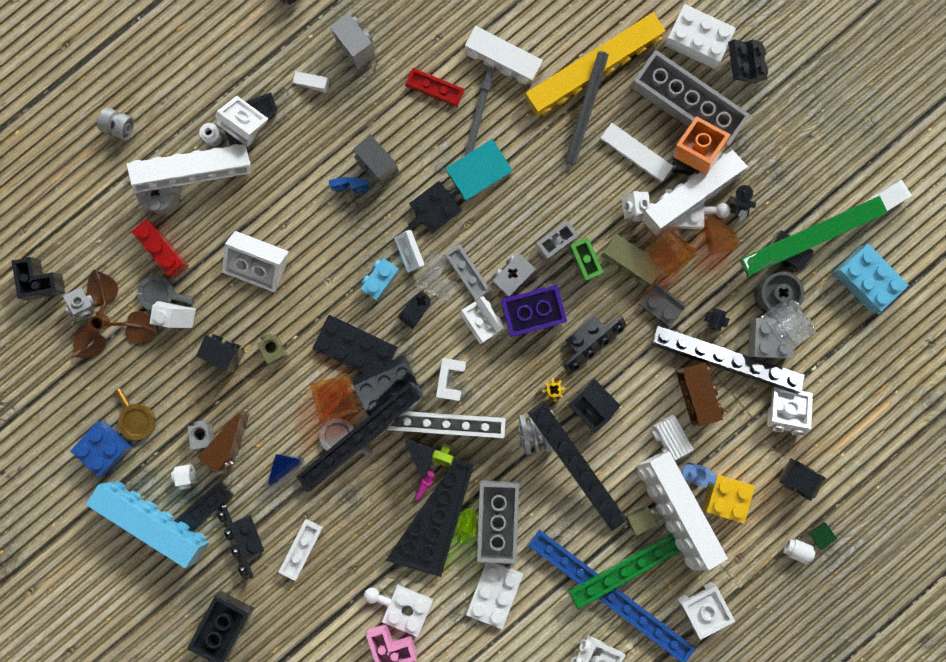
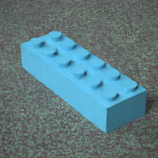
M119 481L98 484L86 503L88 507L185 569L198 562L210 543L205 540L206 537L203 534L189 531L190 527L184 522L176 523L173 515L165 511L161 512L157 509L156 504L142 500L140 494L135 491H128L125 489V485Z

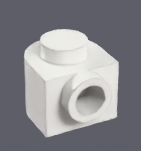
M192 464L177 466L171 473L172 481L175 483V486H178L179 490L191 488L190 484L197 483L195 469Z

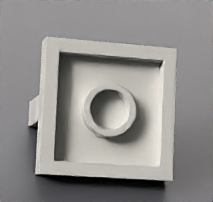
M238 96L221 107L214 116L218 119L217 125L247 147L252 144L258 130L268 120L267 117Z

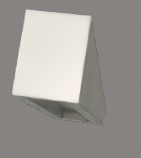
M296 71L292 83L327 93L330 81L327 77Z

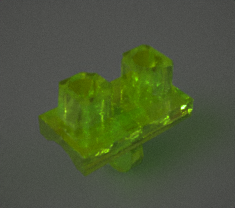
M465 509L462 513L460 512L455 533H458L457 542L468 545L470 537H475L478 523V515L475 510Z

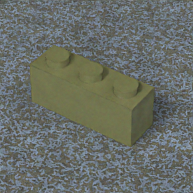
M618 234L613 236L601 254L605 262L610 265H617L620 267V272L626 276H633L636 278L635 281L643 287L645 285H652L664 267L663 264Z

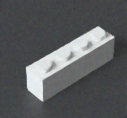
M477 26L474 27L465 44V52L469 57L484 61L483 63L488 67H496L502 74L517 78V81L523 85L528 84L532 86L542 67V59Z

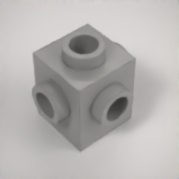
M81 287L63 295L68 305L64 308L70 317H75L77 322L86 320L95 313L92 307L96 305L90 295H85Z

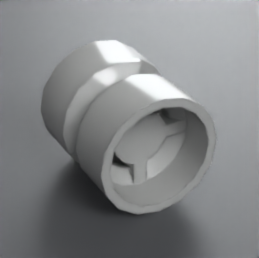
M105 107L99 114L97 128L102 132L126 140L133 131L134 118L123 113L119 114L118 111Z

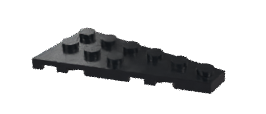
M459 459L454 460L385 561L438 577L442 576L474 464Z

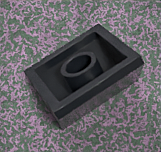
M410 438L405 443L421 478H423L428 472L436 447Z

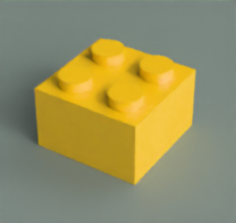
M717 474L715 485H708L702 510L745 524L755 486Z

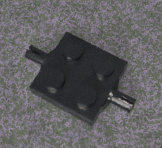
M437 181L411 201L409 205L414 210L416 218L408 224L409 227L413 230L422 224L433 234L462 212L455 200V197L460 194L455 187L449 191L444 188L440 181Z

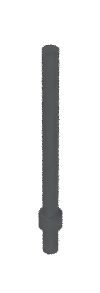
M487 67L484 81H481V92L464 156L474 149L487 95L492 88L491 80L494 69L491 67Z

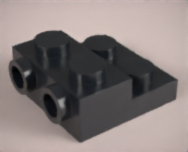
M736 39L728 42L734 80L755 84L768 79L769 70L765 63L766 50L763 42L756 40L744 42Z

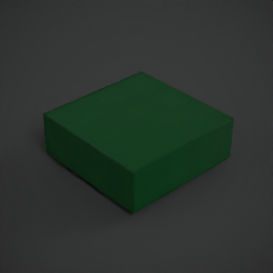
M825 522L808 533L820 550H823L837 540Z

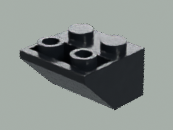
M595 378L566 404L594 433H597L621 406Z

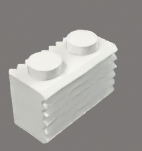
M674 415L652 426L654 429L652 431L653 437L657 442L660 441L663 446L661 449L662 453L669 451L674 461L694 450Z

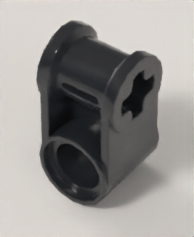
M425 293L416 294L397 318L413 329L431 304L430 297ZM425 297L426 305H420L419 307L417 299Z

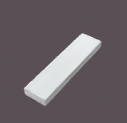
M613 123L609 125L600 138L604 143L659 182L665 179L673 167Z

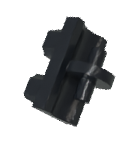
M739 186L736 190V197L730 196L729 201L733 203L731 213L736 216L748 218L750 208L756 207V202L751 200L753 190L750 186Z

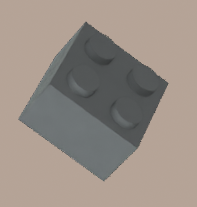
M371 134L353 149L357 164L363 170L367 169L368 176L375 184L379 182L383 186L399 172L397 163Z

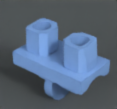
M690 462L681 470V474L686 482L707 488V484L715 485L717 478L716 473L710 472L711 468Z

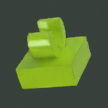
M443 444L441 452L435 450L431 462L449 468L453 456L448 454L451 446Z

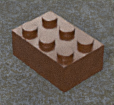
M697 363L676 369L675 372L691 425L703 426L723 420L722 415L724 411L716 398L718 391L716 386L712 385L710 378L712 377V371L706 363Z

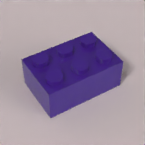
M557 284L500 300L510 338L567 322Z

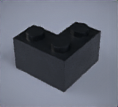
M27 257L11 261L18 299L29 301L65 294L63 276L54 272L43 274L41 260Z
M212 334V336L205 335L196 357L209 362L208 364L224 371L236 372L245 352L240 349L241 345L227 340L223 342V337Z

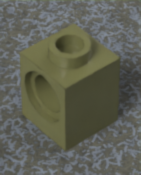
M269 333L261 337L262 341L257 343L267 364H273L288 356L278 335ZM273 342L276 345V350L270 353L268 345Z
M646 505L625 515L636 536L657 526L655 521L658 519L653 508L649 509Z

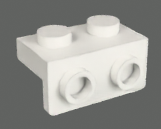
M483 296L459 312L480 344L504 329L501 319L496 316L491 304Z

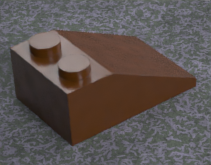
M247 411L238 412L198 456L214 473L224 472L226 469L229 470L236 463L234 459L238 456L250 415Z

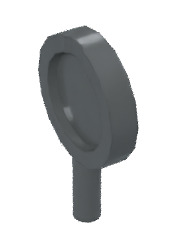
M160 275L146 277L140 282L137 297L140 304L151 311L153 304L157 301L170 304L173 301L193 304L194 297L175 293L173 284L167 278Z

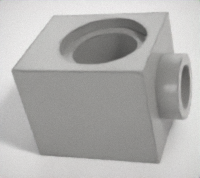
M206 420L195 421L194 426H188L190 450L206 448L214 439L212 423L206 424ZM200 429H202L205 433V437L203 439H200L198 437V431Z

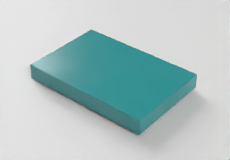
M493 139L445 168L446 173L464 201L472 198L513 171Z

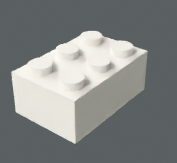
M684 4L664 46L715 69L721 62L728 47V42L731 40L736 28Z

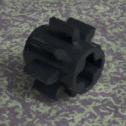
M713 308L712 312L706 313L704 321L708 322V328L721 331L722 327L728 326L730 319L726 318L727 312Z

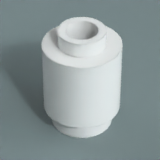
M206 123L200 128V137L208 145L218 146L223 141V133L216 125Z
M788 539L784 545L783 552L789 558L801 563L808 564L815 557L813 546L797 539Z

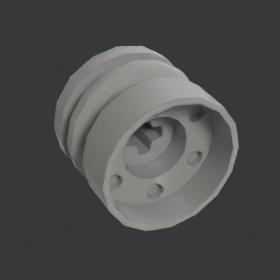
M524 414L519 415L518 430L520 442L526 455H531V445H534L535 453H539V444H543L546 452L554 451L530 416L529 422L526 423Z

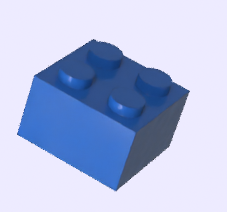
M106 421L96 422L70 452L97 477L107 476L133 446Z

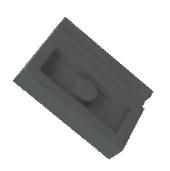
M657 282L639 303L643 309L668 328L672 326L687 306Z

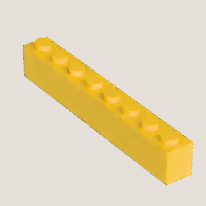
M653 12L526 92L525 100L537 117L541 114L544 116L556 104L560 106L568 100L569 96L572 94L576 96L584 90L583 87L589 83L599 51L606 52L609 55L603 75L608 76L616 70L615 67L621 64L623 66L627 64L635 54L639 56L651 44L655 46L660 43L666 30Z

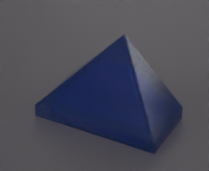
M276 454L268 484L270 486L275 484L305 460L302 457Z

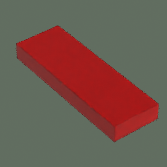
M412 68L405 84L408 88L457 108L465 91L464 88L415 68Z

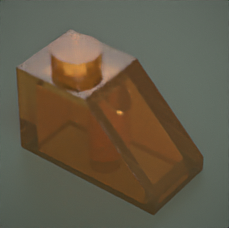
M711 215L704 217V230L710 255L729 252L738 248V236L734 234L732 228Z

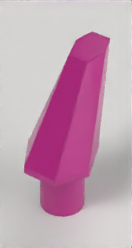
M428 471L426 476L421 478L415 496L416 500L419 501L433 484L434 473L432 471Z

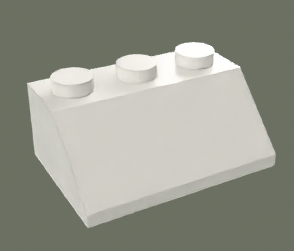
M235 231L225 243L222 273L275 293L286 267L288 251Z

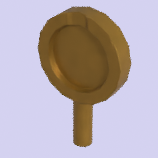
M121 388L115 390L114 393L124 408L118 417L120 432L130 440L147 438L156 427L154 412L144 404L131 405Z

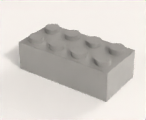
M480 480L477 562L517 563L519 482Z

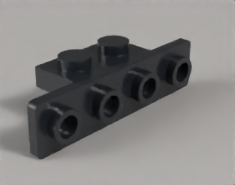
M593 316L565 341L576 354L563 364L566 372L570 375L579 370L585 361L593 358L598 350L607 346L616 335L621 334L627 326L624 318L619 316L610 325L605 327Z
M226 504L219 506L217 516L219 521L223 522L225 537L228 541L230 540L233 547L231 548V553L238 560V571L244 579H251L254 576L247 559L264 551L252 517L248 515L232 522Z

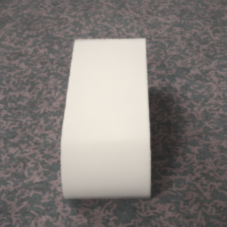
M901 179L866 201L880 196L888 211L912 195Z

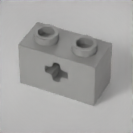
M567 220L538 241L535 247L547 261L575 241L579 235Z
M520 253L517 256L513 254L506 261L507 266L503 270L499 268L492 276L495 278L492 283L507 297H510L536 270ZM515 270L517 278L512 277L510 279L508 271L513 272Z

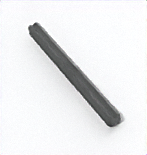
M599 51L597 53L565 159L567 163L576 164L609 56L606 52Z

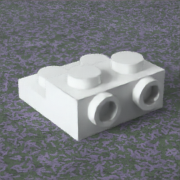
M773 387L771 406L768 408L767 426L772 427V430L775 432L788 430L792 431L791 434L795 436L806 434L811 429L813 393L801 391L797 395Z
M588 635L586 639L581 641L580 652L571 662H622L625 654Z

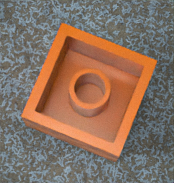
M696 116L677 143L673 157L707 175L726 148L731 134Z

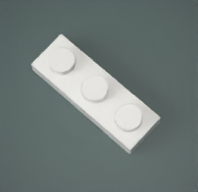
M305 519L278 573L294 581L297 580L323 527Z

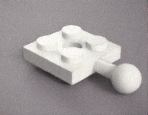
M672 189L665 190V193L668 194L673 192ZM703 203L669 228L703 229L704 214H716L719 218H726L730 214V207L725 203H720L716 207L704 206Z
M398 584L391 599L379 595L378 590L375 588H368L364 593L366 602L370 604L378 602L387 606L382 619L383 623L418 637L433 602L432 598ZM404 606H411L413 612L410 615H404L402 608Z

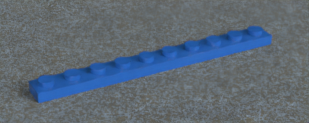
M540 529L528 543L529 547L578 584L598 574ZM618 588L598 598L680 662H687L696 648Z

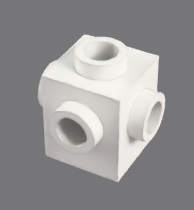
M633 191L621 197L624 219H632L633 222L643 221L644 209L650 205L648 192Z

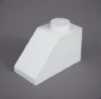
M157 301L152 306L149 324L168 328H193L196 309Z

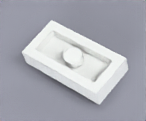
M408 230L396 236L394 239L407 273L423 267L424 262L412 231Z

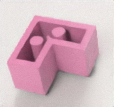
M387 624L368 630L366 636L375 662L416 661L418 654L412 635L393 641Z

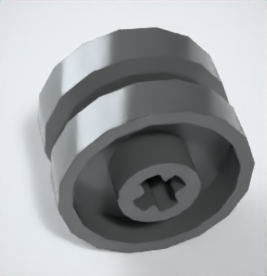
M779 272L766 276L759 281L755 288L754 298L756 305L762 312L771 316H779L792 313L800 307L804 299V288L800 280L793 274Z

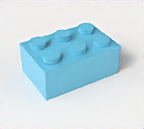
M869 244L859 246L832 272L871 313L882 312L909 286Z

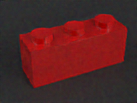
M146 219L131 231L168 276L175 278L189 267L188 263L153 222Z

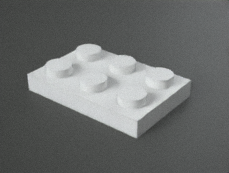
M486 562L466 615L503 629L523 573L498 563Z

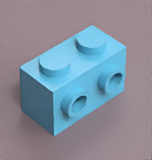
M384 258L381 261L377 260L372 267L374 270L370 276L367 275L361 282V290L378 302L400 273L396 266Z

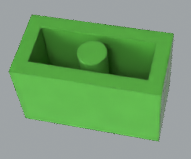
M589 238L569 246L568 249L583 283L604 273Z

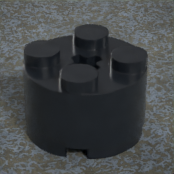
M790 458L779 477V482L784 487L793 492L797 489L796 492L809 501L816 497L826 480L825 476L816 473L815 470Z

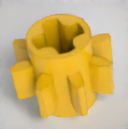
M551 378V383L544 382L546 389L541 390V392L547 393L546 400L553 397V401L556 402L557 396L563 398L561 390L566 388L560 386L561 380L554 383V378ZM556 385L558 393L550 394L551 390L549 387Z

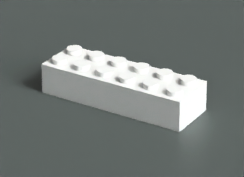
M668 451L654 455L636 465L638 476L645 482L649 496L657 504L656 509L664 517L666 528L673 534L677 548L683 552L686 565L692 570L709 571L727 560L725 552L671 453Z

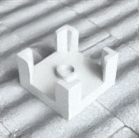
M442 358L436 397L460 401L461 391L447 389V385H451L452 374L449 373V370L464 372L466 362Z
M713 582L703 585L705 590L690 598L684 595L677 599L681 608L687 614L694 633L700 640L735 622L718 587Z

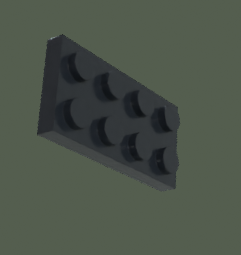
M328 315L312 349L365 373L391 361L398 347L336 317Z

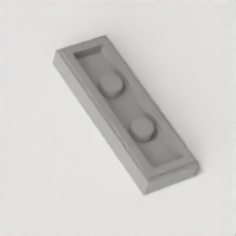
M460 244L444 253V256L475 302L491 292V289Z

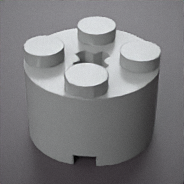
M179 186L135 193L138 202L155 214L173 212L178 207L181 199Z

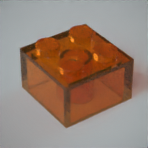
M671 226L645 249L647 254L670 279L696 255L694 248L689 243H685L679 231L675 228L672 229Z
M351 374L310 384L320 422L360 412Z

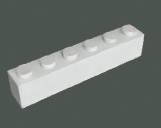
M234 144L225 148L215 147L211 150H197L188 154H174L163 158L154 157L151 160H135L127 163L133 193L250 174L251 164L245 144Z
M733 150L727 154H721L707 175L702 172L692 174L686 183L678 184L672 193H665L660 197L659 202L648 205L644 209L643 222L658 236L741 177L748 166Z
M408 411L389 426L387 430L504 438L506 418Z

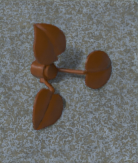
M98 270L91 272L87 284V294L92 297L95 304L103 303V305L96 312V316L89 319V326H83L76 331L73 357L89 358L103 352L106 347V339L100 335V332L109 326H127L125 331L127 338L133 343L138 344L145 343L158 334L157 325L149 324L151 316L144 312L136 311L130 313L128 322H110L109 317L102 314L108 304L107 301L116 298L118 285L107 274Z

